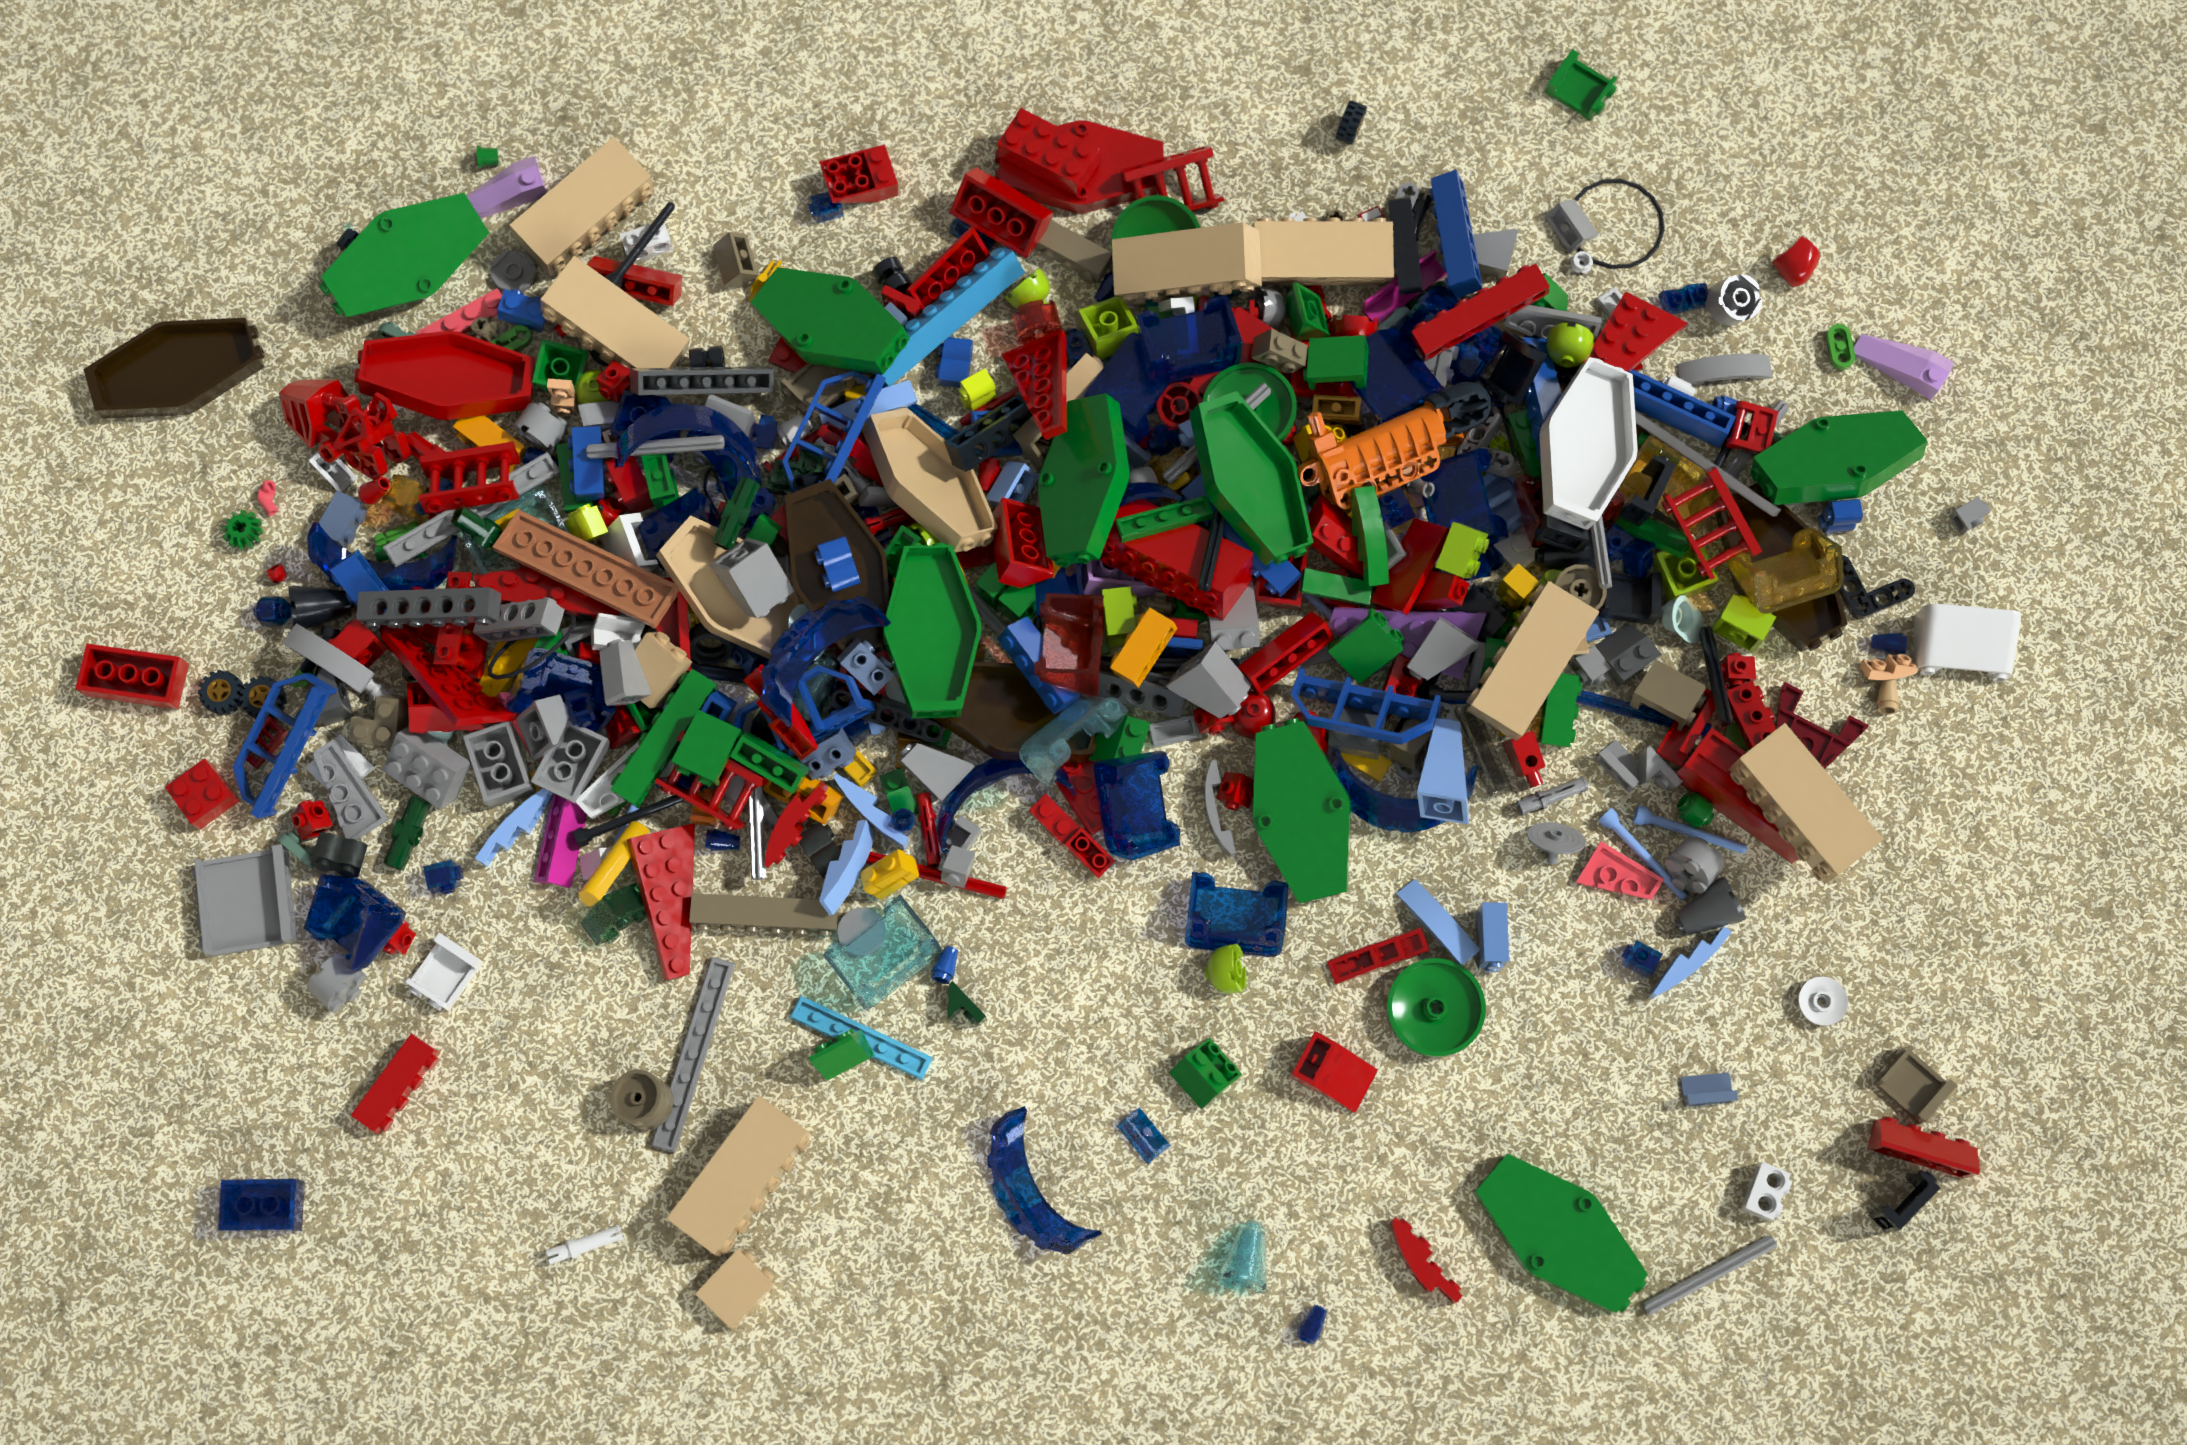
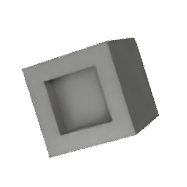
M960 815L955 822V829L946 840V844L950 847L954 845L970 850L980 836L981 828Z

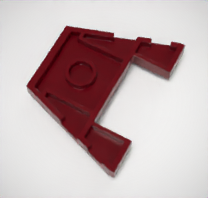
M1784 682L1780 688L1776 729L1786 723L1825 769L1869 725L1849 715L1838 736L1794 714V710L1804 691Z

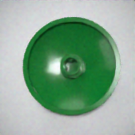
M1147 196L1131 203L1118 216L1111 234V250L1112 239L1201 227L1192 211L1180 201L1167 196Z
M1240 363L1226 368L1210 382L1205 391L1203 402L1235 391L1245 399L1261 383H1265L1271 389V394L1253 409L1254 412L1280 442L1292 430L1297 413L1296 396L1289 381L1274 368L1260 363Z
M1430 958L1409 965L1397 976L1388 993L1386 1011L1393 1033L1404 1046L1423 1056L1447 1057L1464 1050L1479 1035L1485 1021L1486 1002L1480 984L1466 968L1447 959Z

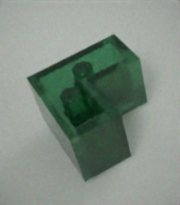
M809 443L823 451L825 449V446ZM797 447L795 463L788 462L794 477L798 474L821 471L823 459ZM774 459L770 465L766 487L792 493L781 465L782 460Z
M635 882L604 895L580 922L596 946L605 942L607 944L614 942L619 938L620 935L618 933L628 927L632 922L635 921L637 924L647 917L639 884Z

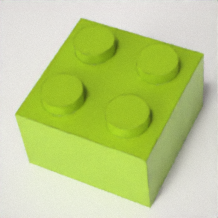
M1116 296L1078 310L1080 329L1097 358L1103 359L1140 345L1139 326L1123 298Z
M1453 522L1436 568L1462 578L1471 579L1472 575L1475 576L1479 570L1480 562H1478L1481 552L1485 553L1488 547V534Z
M1691 548L1686 551L1682 558L1662 551L1657 553L1651 561L1654 571L1661 573V587L1668 602L1676 600L1681 595L1689 598L1711 590L1719 581L1714 568L1711 569L1715 577L1714 579L1710 580L1706 576L1702 577L1695 566L1698 561ZM1700 548L1705 560L1708 561L1709 557L1705 548Z
M1131 586L1103 589L1101 606L1106 644L1108 648L1124 646L1127 635L1130 632L1133 633L1138 626L1139 616L1134 617L1137 614L1136 594H1131Z
M1733 594L1723 606L1712 629L1717 635L1753 653L1764 641L1776 616L1772 615L1771 611L1765 607H1757L1751 604L1748 598Z

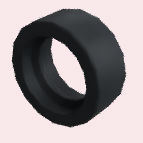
M698 623L690 629V656L693 660L705 665H717L731 657L733 653L732 642L712 634L702 623ZM711 638L723 642L721 646L715 648H707L698 644L701 640Z

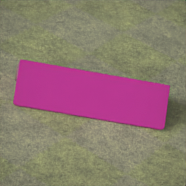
M1435 249L1419 260L1423 292L1400 295L1398 278L1396 277L1364 301L1361 312L1369 317L1370 322H1373L1374 318L1379 319L1378 323L1385 321L1392 315L1394 310L1399 307H1405L1407 301L1423 294L1430 286L1447 276L1443 267L1435 259L1437 253Z
M554 793L533 882L556 884L565 888H571L580 850L573 830L580 827L584 829L587 814L576 802L573 803Z

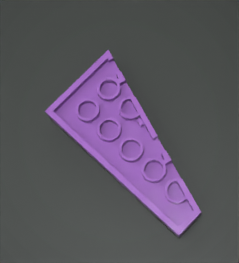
M1335 607L1328 627L1333 634L1342 637L1366 618L1370 609ZM1389 609L1375 610L1377 613L1381 612L1386 617L1388 624L1393 629L1396 628L1401 632L1404 642L1403 651L1399 655L1409 659L1412 658L1439 616L1477 639L1487 613L1410 610L1408 615ZM1471 653L1440 673L1461 680Z

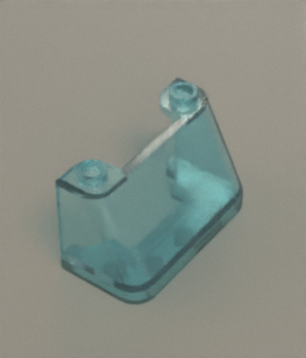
M1113 697L1080 698L1023 743L1019 751L1020 759L1047 788L1056 781V774L1059 768L1070 757L1071 750L1066 743L1068 739L1082 728L1090 737L1095 733H1103L1108 739L1117 731L1129 710L1121 701Z
M901 894L889 899L884 905L883 914L885 916L847 945L835 942L822 954L865 1010L881 1002L938 957L942 951L935 936Z

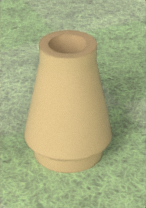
M1896 679L1881 680V687L1876 701V707L1881 714L1890 715L1898 712L1900 701Z

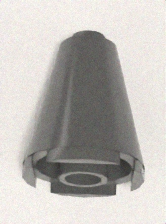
M1723 876L1713 882L1704 893L1697 895L1676 913L1678 918L1674 919L1679 931H1685L1689 935L1739 923L1746 920V916L1738 899L1734 896L1731 886Z

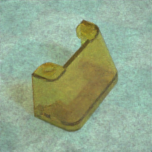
M1649 435L1637 452L1636 460L1618 490L1628 497L1633 494L1643 499L1652 482V478L1644 475L1641 471L1654 455L1665 456L1671 460V463L1676 465L1663 494H1670L1672 499L1700 484L1707 476L1704 472L1705 470L1658 438ZM1709 489L1678 506L1677 509L1684 520L1716 502L1715 499L1718 496L1715 490L1710 491ZM1661 496L1656 509L1675 521L1673 515H1668L1661 504L1664 499ZM1709 517L1689 527L1690 533L1696 536Z
M1813 527L1803 529L1794 535L1792 551L1751 563L1750 555L1744 552L1727 560L1728 568L1752 605L1764 614L1832 594L1842 587L1844 581L1842 546Z

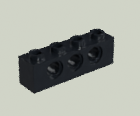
M1015 395L945 441L944 443L952 465L967 472L975 468L977 464L986 458L992 457L1001 448L1010 445L1015 440L1013 434L1032 416L1024 398Z

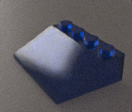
M1396 327L1378 330L1366 337L1369 347L1366 388H1357L1355 381H1349L1380 423L1423 406L1425 397L1438 394L1441 390H1444L1440 382Z

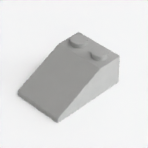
M567 720L557 745L545 754L531 783L575 803L602 763L610 747L608 738Z

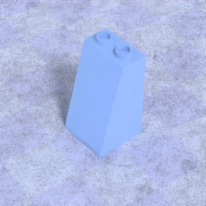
M1436 718L1417 790L1420 817L1468 825L1469 811L1460 722L1450 718Z

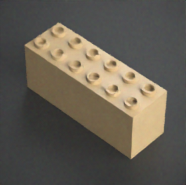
M613 136L509 225L513 237L550 278L555 275L559 276L573 256L580 259L588 246L591 245L593 247L602 239V234L606 231H613L623 216L629 217L636 210L635 206L641 201L644 203L652 197V192L654 191L652 177Z
M1264 217L1258 218L1251 225L1259 230L1262 285H1292L1297 282L1302 286H1384L1394 278L1393 222H1386V218H1374L1372 221H1363V218H1351L1349 221H1340V218H1327L1326 221H1317V218H1304L1303 221H1294V218H1281L1280 221H1271V218Z
M1244 222L1112 239L1114 295L1123 298V301L1132 302V305L1146 304V300L1162 302L1171 297L1182 298L1195 294L1196 297H1208L1212 292L1225 295L1231 294L1232 290L1240 289L1241 292L1254 291V287L1262 286L1259 230Z
M576 256L572 257L540 299L542 316L551 323L556 322L561 325L564 333L570 337L575 335L582 340L580 343L590 351L596 350L601 354L600 358L608 364L615 360L628 368H675L688 351L690 338Z
M1550 581L1545 586L1540 584L1530 598V601L1533 602L1532 606L1527 605L1517 619L1520 622L1519 627L1514 626L1504 640L1508 643L1507 646H1501L1492 659V662L1495 663L1494 667H1488L1479 680L1482 684L1481 688L1476 687L1466 701L1469 704L1468 712L1515 741L1520 739L1599 613L1598 610Z
M1786 723L1740 757L1728 769L1734 782L1744 787L1750 801L1760 806L1766 820L1776 825L1781 838L1787 843L1790 842L1796 849L1797 857L1803 862L1806 861L1812 868L1813 876L1818 881H1823L1824 884L1834 879L1883 840L1882 836Z
M758 1095L666 1219L712 1254L722 1257L723 1254L727 1256L736 1245L733 1242L739 1233L743 1235L749 1228L751 1222L748 1220L754 1213L759 1214L765 1206L766 1201L764 1199L768 1193L771 1192L773 1194L781 1184L779 1179L784 1172L789 1173L795 1166L797 1161L794 1158L800 1151L804 1153L812 1142L809 1139L811 1134Z

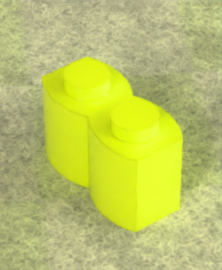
M985 368L960 381L961 387L958 388L961 396L959 399L965 409L970 408L971 411H974L997 398L995 384Z
M590 504L581 506L576 511L569 513V519L564 521L571 535L588 543L608 533L597 505L593 507Z

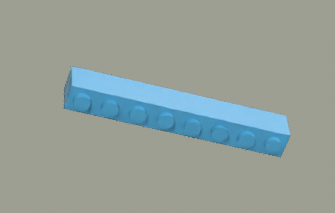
M1004 247L993 250L990 256L983 262L975 265L968 275L961 277L956 285L950 290L943 292L932 305L925 307L919 316L906 323L904 329L910 340L896 357L892 366L887 369L884 375H881L886 377L884 385L889 387L1025 273L1012 250Z

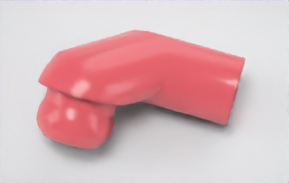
M271 480L263 482L257 496L258 502L268 516L278 512V508L273 503L276 485Z

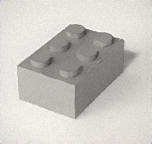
M510 721L501 722L463 736L484 803L488 807L494 808L536 793L534 784L531 783L532 778L518 734Z
M408 726L396 734L382 771L438 809H442L456 800L471 762L428 733L409 732Z

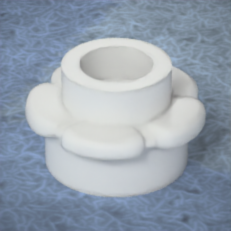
M1581 251L1571 257L1570 264H1572V269L1576 273H1587L1591 270L1593 260L1589 253Z

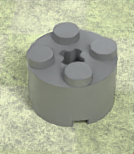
M1747 275L1728 277L1711 287L1705 308L1718 323L1726 326L1746 321L1754 317L1761 308L1762 298H1760L1758 292L1760 291L1759 285Z
M529 403L512 427L518 428L516 432L527 442L534 446L541 444L545 447L543 452L551 454L567 433L569 424L561 417L555 418L549 413L551 410L543 403Z
M1694 836L1688 837L1666 859L1665 866L1673 879V885L1677 889H1686L1690 892L1702 894L1724 869V860L1716 848L1710 849L1706 845L1708 843L1706 840Z
M335 954L319 966L323 970L318 976L313 973L307 984V990L330 1011L336 1013L348 1000L352 1002L360 995L361 990L359 987L365 981L367 975L344 955Z

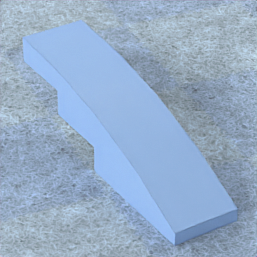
M908 380L883 388L865 424L872 414L906 408L917 403L918 400L911 381ZM867 394L832 408V410L855 420L858 413L854 412L859 400L864 401ZM819 414L822 424L828 421L841 430H845L846 425L826 415Z
M835 773L833 777L835 783L864 820H867L885 838L905 850L909 844V838L891 828L894 823L893 817L876 808L878 804L877 797Z
M541 789L524 801L494 831L475 859L489 867L499 848L503 847L509 851L521 830L530 835L550 802L553 793L546 789Z
M867 820L857 821L853 840L844 841L839 860L829 862L819 900L829 915H834L848 896L869 856L876 834Z
M1416 879L1396 893L1424 929L1431 933L1443 949L1445 948L1458 964L1462 966L1480 951L1459 924Z
M1723 926L1709 944L1701 940L1687 958L1681 953L1676 956L1649 997L1653 999L1698 970L1720 948L1732 931Z

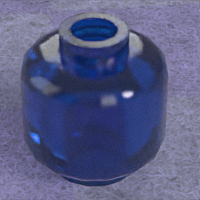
M263 596L259 598L254 606L253 613L262 626H283L291 617V605L282 596Z

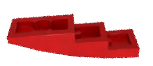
M762 664L748 674L743 681L759 697L756 704L772 720L768 726L802 761L818 748L806 722L780 684Z
M1420 927L1403 935L1394 936L1374 945L1370 944L1327 961L1335 985L1431 950L1424 931Z

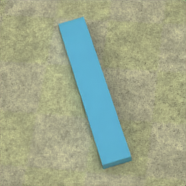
M801 995L790 1015V1019L833 1039L852 1028L854 1032L862 1029L875 1054L873 1058L920 1080H923L933 1057Z

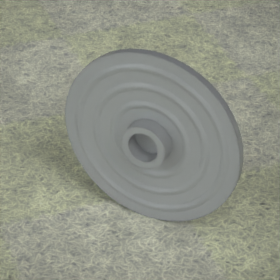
M1538 823L1531 826L1527 832L1528 840L1535 847L1549 852L1547 862L1552 865L1557 863L1558 854L1577 853L1585 847L1586 843L1585 837L1581 832L1560 823Z

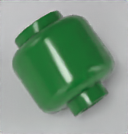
M1697 792L1684 794L1677 804L1676 808L1678 809L1679 818L1692 827L1699 828L1704 824L1708 825L1714 818L1713 803Z

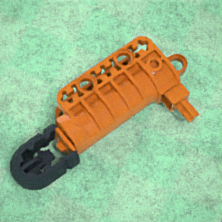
M1458 383L1441 390L1438 394L1425 397L1423 406L1340 442L1335 440L1332 431L1325 428L1321 412H1312L1307 416L1312 434L1306 436L1310 447L1308 451L1309 461L1302 463L1297 468L1299 480L1305 486L1316 484L1320 495L1326 499H1333L1334 503L1342 509H1349L1352 507V488L1364 487L1370 484V486L1375 487L1376 494L1379 496L1418 479L1439 467L1440 456L1437 449L1438 446L1446 443V440L1452 438L1454 434L1459 435L1485 421L1491 410L1490 396L1486 389L1478 383ZM1447 407L1449 417L1456 418L1443 423L1444 418L1439 408ZM1428 456L1433 458L1429 466L1422 464L1427 461ZM1412 466L1411 473L1404 476L1402 470ZM1311 468L1313 471L1312 477L1309 480H1304L1303 472ZM1394 476L1388 479V484L1381 482L1385 480V477ZM1328 486H1330V493L1325 491L1328 488ZM1344 495H1350L1346 498L1347 502H1343L1340 500L1343 498Z

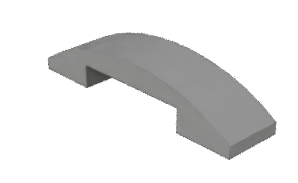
M1762 354L1718 355L1677 364L1679 378L1691 383V386L1703 385L1708 381L1773 378L1770 358L1768 355Z
M295 624L282 642L291 650L312 661L359 693L363 692L375 675L371 670L335 646L298 624Z
M1213 760L1207 772L1204 790L1206 816L1218 845L1229 858H1234L1236 852L1231 830L1221 831L1213 789L1220 788L1221 780L1217 761Z

